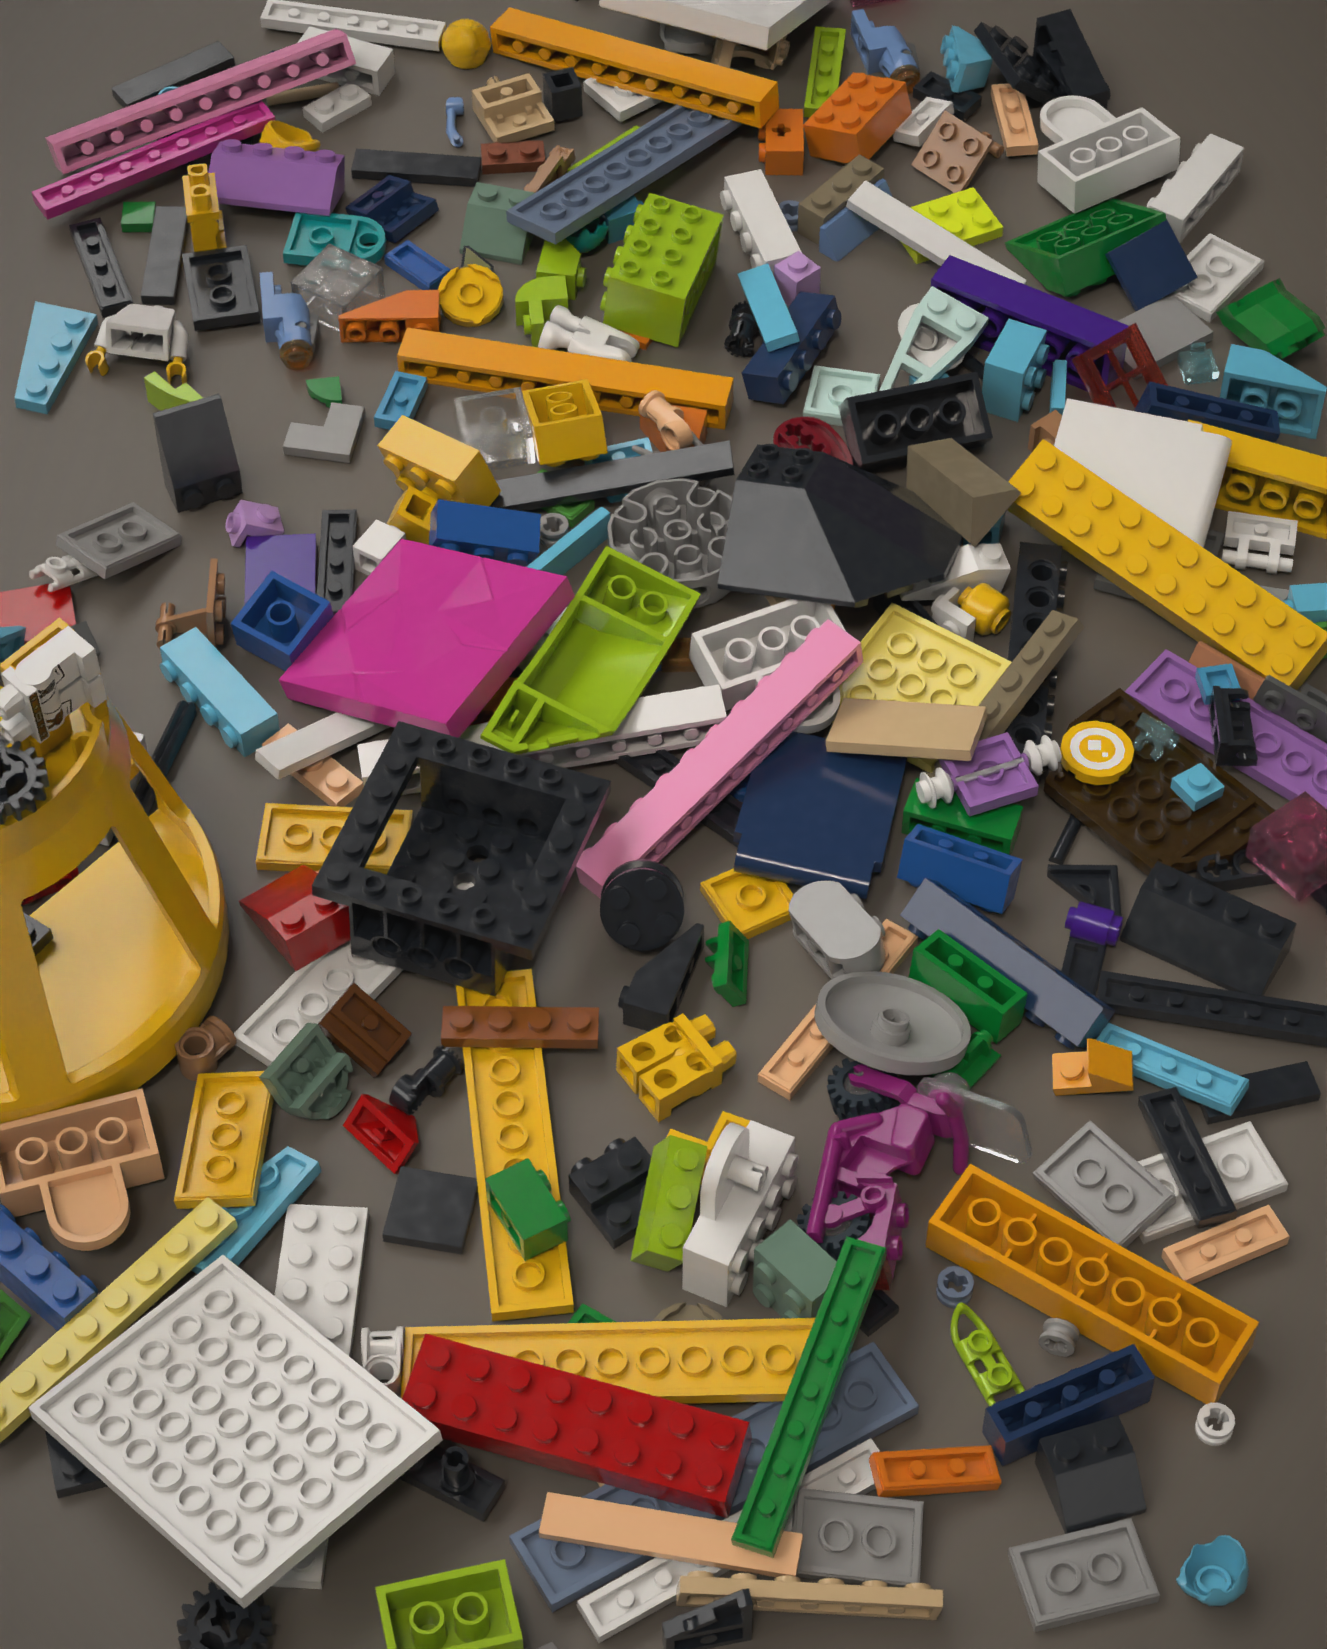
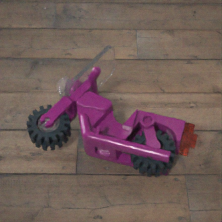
M848 1058L842 1060L843 1068L835 1065L832 1069L833 1075H829L827 1078L828 1094L835 1115H838L839 1121L834 1122L828 1129L815 1193L812 1199V1207L808 1204L802 1207L803 1214H798L797 1226L836 1261L846 1236L886 1247L887 1256L874 1290H890L896 1261H900L903 1255L901 1235L902 1229L907 1228L909 1224V1207L907 1203H902L898 1186L893 1182L892 1177L888 1175L896 1169L911 1175L919 1174L934 1145V1135L953 1140L952 1168L957 1175H962L968 1167L969 1146L1020 1164L1027 1163L1032 1157V1147L1026 1121L1020 1111L1003 1102L969 1091V1084L958 1074L947 1072L933 1078L925 1077L916 1089L910 1082L899 1079L896 1073L878 1070L857 1061L850 1062Z

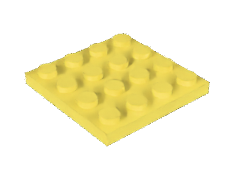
M891 603L861 640L863 663L838 686L840 690L839 708L844 698L979 706L1012 662ZM907 757V762L930 773L934 771L935 763L938 760Z

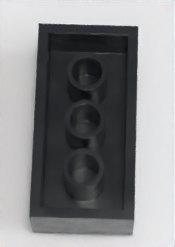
M977 372L847 397L838 407L853 465L863 470L907 462L908 446L952 438L967 450L982 447L993 438Z

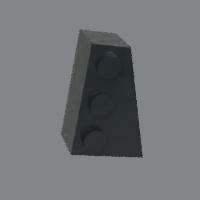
M1071 9L1038 17L1033 57L1041 64L1040 71L1042 74L1049 77L1055 84L1053 90L1058 97L1082 96L1090 98L1107 110L1108 100L1111 97L1109 86L1099 70Z

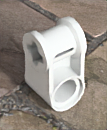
M397 1326L395 1331H370L368 1327L362 1328L361 1356L363 1368L378 1380H389L383 1384L397 1396L401 1397L405 1338L404 1326Z

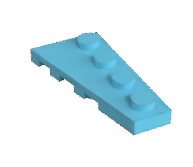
M35 301L14 398L16 408L43 414L49 413L98 325L96 314Z
M289 1146L262 1165L256 1206L222 1207L236 1218L238 1228L191 1271L199 1274L221 1255L226 1256L238 1266L287 1211V1207L293 1204L322 1172L319 1162Z

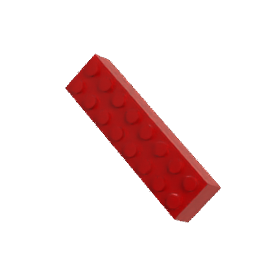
M426 1333L402 1400L440 1429L442 1439L724 1518L729 1516L752 1441L750 1422Z

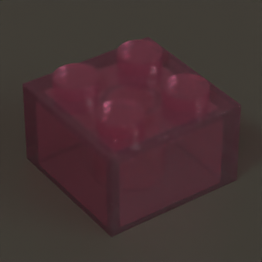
M1306 791L1251 827L1246 852L1248 859L1299 902L1327 883V809Z

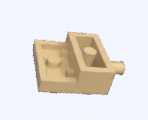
M530 73L501 82L496 76H494V80L490 77L487 81V86L472 90L473 111L494 143L517 142L555 130L554 119L543 104L542 92Z

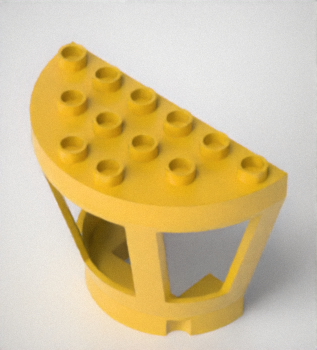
M58 618L0 664V673L10 666L16 670L17 665L24 658L69 625ZM108 696L107 700L95 708L86 702L67 715L63 724L58 729L50 731V737L42 743H39L31 735L21 742L23 752L30 747H34L37 758L43 757L45 760L50 786L45 788L47 798L43 801L35 800L36 812L33 813L25 809L21 811L22 820L17 821L11 815L7 816L4 825H0V1124L137 1090L159 1073L177 1055L175 1044L187 1029L199 1027L212 1005L222 980L228 952L229 924L225 892L217 857L208 836L191 810L178 796ZM9 743L6 747H12V744ZM131 759L155 791L158 809L149 817L130 787ZM111 828L119 842L30 915L50 928L54 937L35 956L21 906L23 900L51 886L74 870L94 851Z

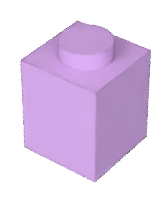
M800 251L774 265V278L784 302L788 306L791 305L800 291L820 294L821 267Z

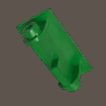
M986 1030L974 1032L971 1035L964 1058L949 1070L931 1074L922 1086L930 1091L937 1086L949 1084L957 1087L966 1095L1001 1058V1054L991 1048L992 1035Z

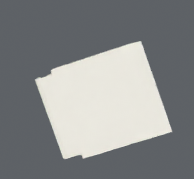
M1067 398L1054 446L1204 548L1232 446V440L1223 435L1204 432L1202 424Z

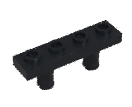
M435 1446L399 1477V1479L483 1522L505 1489L504 1479L468 1462L469 1455L467 1451L459 1446H451L447 1450Z

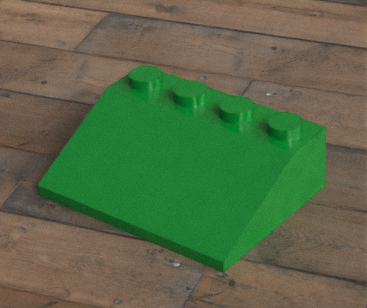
M1110 198L1005 242L1006 249L1047 290L1061 294L1063 297H1072L1078 295L1082 288L1089 285L1103 284L1108 280V277L1115 275L1105 256L1106 253L1167 219L1165 212Z

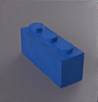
M438 499L430 514L429 545L525 567L532 563L539 554L541 514Z
M917 824L904 839L897 878L908 881L917 888L924 878L938 881L964 901L977 905L984 911L1002 914L1015 897L1023 859Z

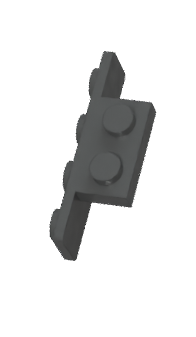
M1267 675L1253 700L1327 743V694L1307 683L1304 684L1299 692L1271 675Z

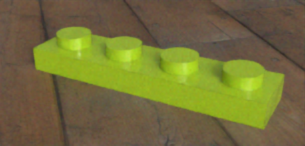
M815 26L804 104V117L810 118L839 88L846 29Z

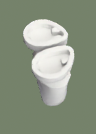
M560 305L555 306L550 321L545 323L538 343V348L551 350L566 348L568 349L567 352L629 362H632L631 358L636 356L640 347L639 342L632 336L588 316H584L582 319L573 316L569 309Z

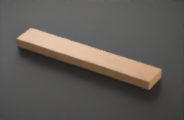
M885 919L882 923L885 929V936L882 937L885 949V962L879 972L893 974L918 944V936ZM816 1004L758 1073L759 1083L789 1101L834 1047L825 1039L816 1025L814 1017Z
M547 1492L539 1529V1537L543 1539L772 1577H797L803 1543V1534L783 1531L774 1558L732 1545L731 1538L737 1525L734 1522Z

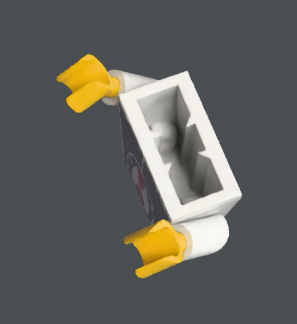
M129 304L117 314L103 320L94 344L96 350L86 355V365L90 373L98 365L100 375L104 376L109 371L105 358L106 352L163 361L171 359L173 362L169 363L166 368L168 383L171 385V378L174 375H181L182 384L187 383L186 366L183 362L187 358L188 332L180 321L175 320V310L164 308L160 305Z

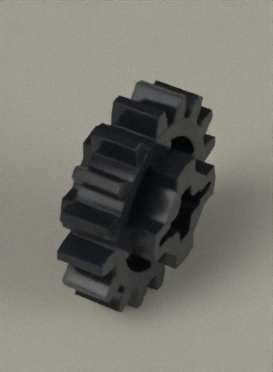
M0 740V825H4L7 816L13 815L17 821L22 820L21 811L26 809L33 813L36 812L35 800H46L45 788L50 786L44 758H37L34 747H30L23 752L21 741H16L12 747H6L4 740Z
M210 1582L208 1584V1594L203 1595L195 1590L193 1592L195 1605L183 1604L181 1607L183 1616L186 1618L177 1620L178 1632L182 1634L178 1637L181 1649H269L268 1639L265 1637L274 1635L272 1622L269 1621L272 1619L270 1606H263V1594L244 1609L223 1589H217L214 1582ZM220 1618H224L226 1625H229L230 1638H227L225 1630L222 1631Z

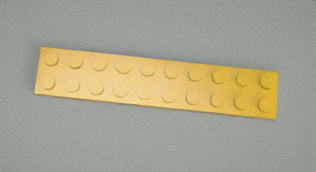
M532 969L507 971L496 996L456 985L458 1006L536 1007ZM462 1047L492 1322L574 1313L566 1241L524 1261L488 1203L486 1196L485 1178L529 1158L536 1171L541 1169L546 1174L551 1185L550 1193L555 1201L561 1200L542 1048Z
M815 1318L405 1327L400 1398L402 1399L426 1333L683 1404L782 1402L787 1394Z

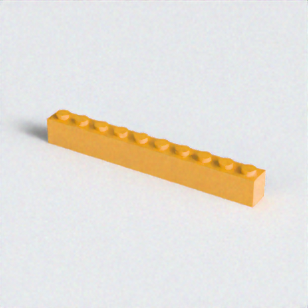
M510 7L490 26L493 53L553 70L573 67L577 77L584 79L594 78L597 79L598 83L613 87L617 86L623 90H629L637 94L757 128H762L779 109L778 82Z
M408 327L397 354L399 372L427 377L428 384L522 398L521 391L588 379L601 411L639 417L640 401L649 392L657 390L665 395V400L671 405L707 410V427L725 430L733 404V377Z

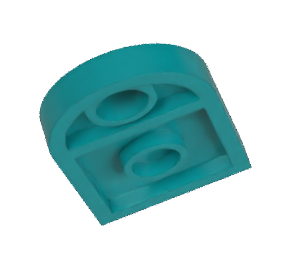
M296 212L283 250V261L289 264L345 270L364 269L377 263L385 254V232L379 223L363 216L336 213L325 216ZM375 243L373 246H364L363 244Z

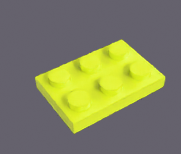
M974 187L910 207L971 246L1003 237L1002 224ZM901 242L916 264L930 260Z

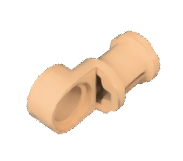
M653 390L649 392L639 404V413L643 417L651 418L657 424L662 440L670 451L690 446L693 443V434L688 424L683 420L684 412L679 407L670 405L665 400V395L661 391Z

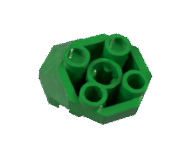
M1280 278L1250 292L1240 300L1234 301L1216 312L1222 324L1249 347L1265 350L1281 360L1326 336L1323 331L1325 326L1321 318L1287 291Z

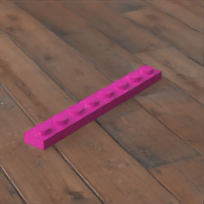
M259 100L32 191L33 201L45 218L49 220L210 154L215 150L220 141L228 139L241 141L259 134L269 121L275 120V116L265 103Z

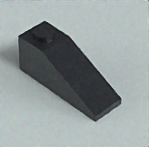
M696 923L636 971L630 986L624 985L618 1002V1007L623 1008L624 1025L649 1032L663 1024L673 1022L704 948L703 924Z

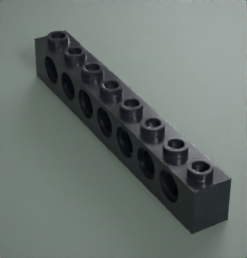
M1020 542L1008 660L1013 662L1052 610L1056 611L1057 608H1063L1065 587H1059V581L1066 582L1068 561L1061 560L1062 546ZM1056 667L1051 670L1004 732L1009 733L1020 754L1023 753L1027 740H1032L1035 745H1039L1043 735H1047L1051 739L1053 723H1047L1046 716L1053 717L1055 695H1048L1049 689H1056L1058 668ZM1043 766L1042 773H1048V766ZM1030 771L1039 785L1040 775L1037 776Z

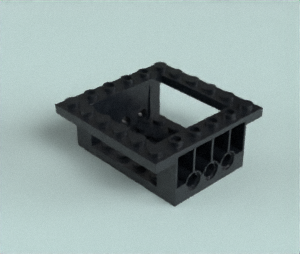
M398 721L312 884V895L349 906L351 954L496 996L514 956L533 959L611 792V781ZM420 767L421 808L387 874L365 869L364 867L415 768ZM476 854L487 857V859L481 862H473L468 858ZM460 882H472L474 884L473 887L467 890L455 887Z

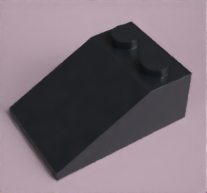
M220 394L153 413L164 483L178 513L243 493L240 469Z

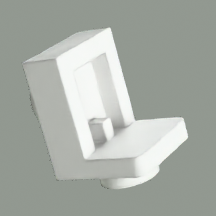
M953 587L945 595L941 594L936 598L931 607L932 618L939 626L973 642L976 618L959 608L957 601L961 590Z

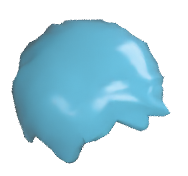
M1228 1535L1218 1536L1213 1542L1208 1544H1196L1181 1567L1180 1575L1176 1578L1177 1584L1186 1594L1208 1606H1225L1232 1603L1245 1593L1247 1588L1249 1567L1245 1550L1239 1541Z

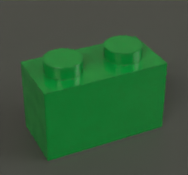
M529 1158L485 1178L487 1201L524 1261L568 1240L567 1223L571 1222L570 1214L562 1200L555 1201L550 1193L551 1185L546 1174L541 1169L536 1171Z

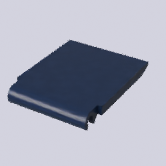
M792 731L751 771L734 832L733 842L739 843L734 863V872L799 886H805L817 881H835L841 883L850 894L855 893L860 899L867 900L873 871L881 872L907 757L827 752V738Z

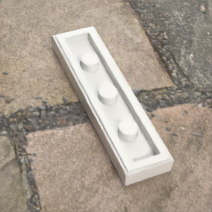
M336 712L257 749L255 760L279 780L375 735L390 726Z

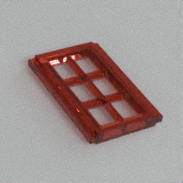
M1136 323L1071 359L1094 404L1117 408L1109 392L1122 385L1135 409L1139 401L1129 380L1140 374L1147 385L1150 381L1168 386ZM1123 343H1126L1137 365V368L1126 374L1113 352V349ZM1104 354H1107L1118 376V379L1105 385L1093 362Z

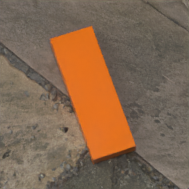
M991 1445L873 1452L869 1458L878 1497L998 1490L1002 1483Z

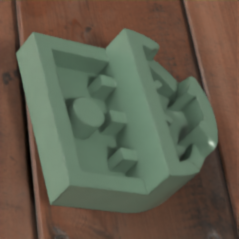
M307 1022L259 1078L281 1109L288 1114L312 1120L330 1119L337 1115L349 1100L351 1091L347 1089L348 1072H352L353 1067L346 1053L336 1052L318 1024Z

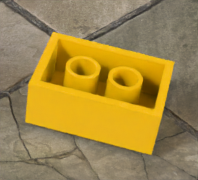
M588 379L521 391L527 430L540 465L546 464L547 466L555 467L563 465L567 460L578 458L581 460H593L598 458L600 454L608 453L602 413Z
M404 415L398 419L377 445L385 458L384 464L393 471L397 478L395 482L403 491L410 485L436 500L440 499L482 506H490L501 492L479 450Z

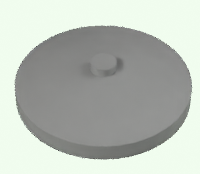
M851 972L831 979L822 987L814 1011L816 1025L831 1045L857 1062L890 1073L930 1075L949 1070L964 1058L971 1038V1027L966 1015L949 997L925 983L887 972Z

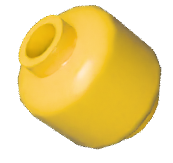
M980 583L974 588L968 586L961 593L957 601L962 610L976 618L975 632L982 636L991 633L998 634L1005 627L1012 614L1011 610H1009V599L987 583Z

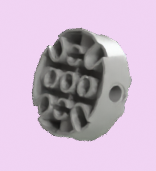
M685 478L656 480L632 490L622 499V505L615 510L614 514L612 513L607 525L608 547L700 593L701 596L694 608L714 604L730 592L729 590L718 589V579L733 498L719 489L715 492L709 488L700 487L699 481Z

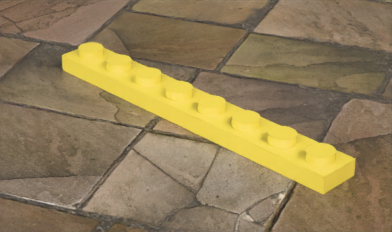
M209 1197L204 1199L0 1383V1443L31 1416L28 1409L29 1406L115 1340L238 1228L236 1218Z

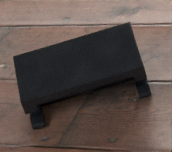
M1213 686L1208 710L1216 766L1257 765L1258 758L1255 751L1256 743L1253 737L1250 703L1231 701L1237 698H1249L1246 689L1221 688L1220 686Z

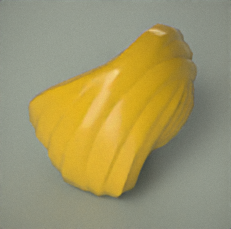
M459 19L452 22L444 31L441 40V46L447 59L452 65L461 69H472L482 65L489 54L492 44L487 29L478 21L472 19Z
M271 120L264 126L259 142L269 143L272 147L277 148L298 146L303 148L304 151L313 152L319 151L321 146L319 140H313L309 132L277 120Z

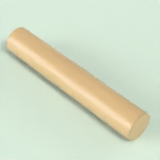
M338 82L286 90L267 97V106L320 98L339 88Z

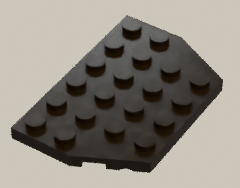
M1118 688L1072 721L1067 731L1081 722L1088 721L1110 723L1120 728L1131 739L1134 748L1129 772L1127 774L1125 772L1118 781L1112 784L1093 785L1076 779V774L1072 773L1069 769L1067 772L1060 761L1056 771H1049L1043 790L1147 876L1157 861L1181 872L1197 870L1199 860L1212 854H1217L1219 860L1226 859L1230 863L1237 852L1249 849L1278 827L1282 818L1280 813L1220 766H1216L1214 761L1121 688ZM1202 763L1225 787L1223 796L1193 811L1170 786L1173 777ZM1215 860L1208 861V867L1215 866Z

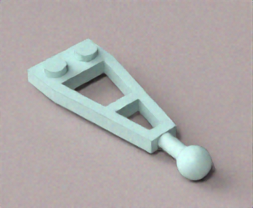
M931 286L912 314L879 391L892 389L901 369L918 378L913 384L937 380L971 349L988 325L989 318ZM922 322L957 341L931 368L907 355Z

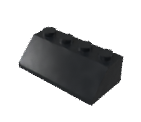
M1157 861L1140 888L1121 933L1120 941L1227 990L1264 996L1290 951L1297 923Z

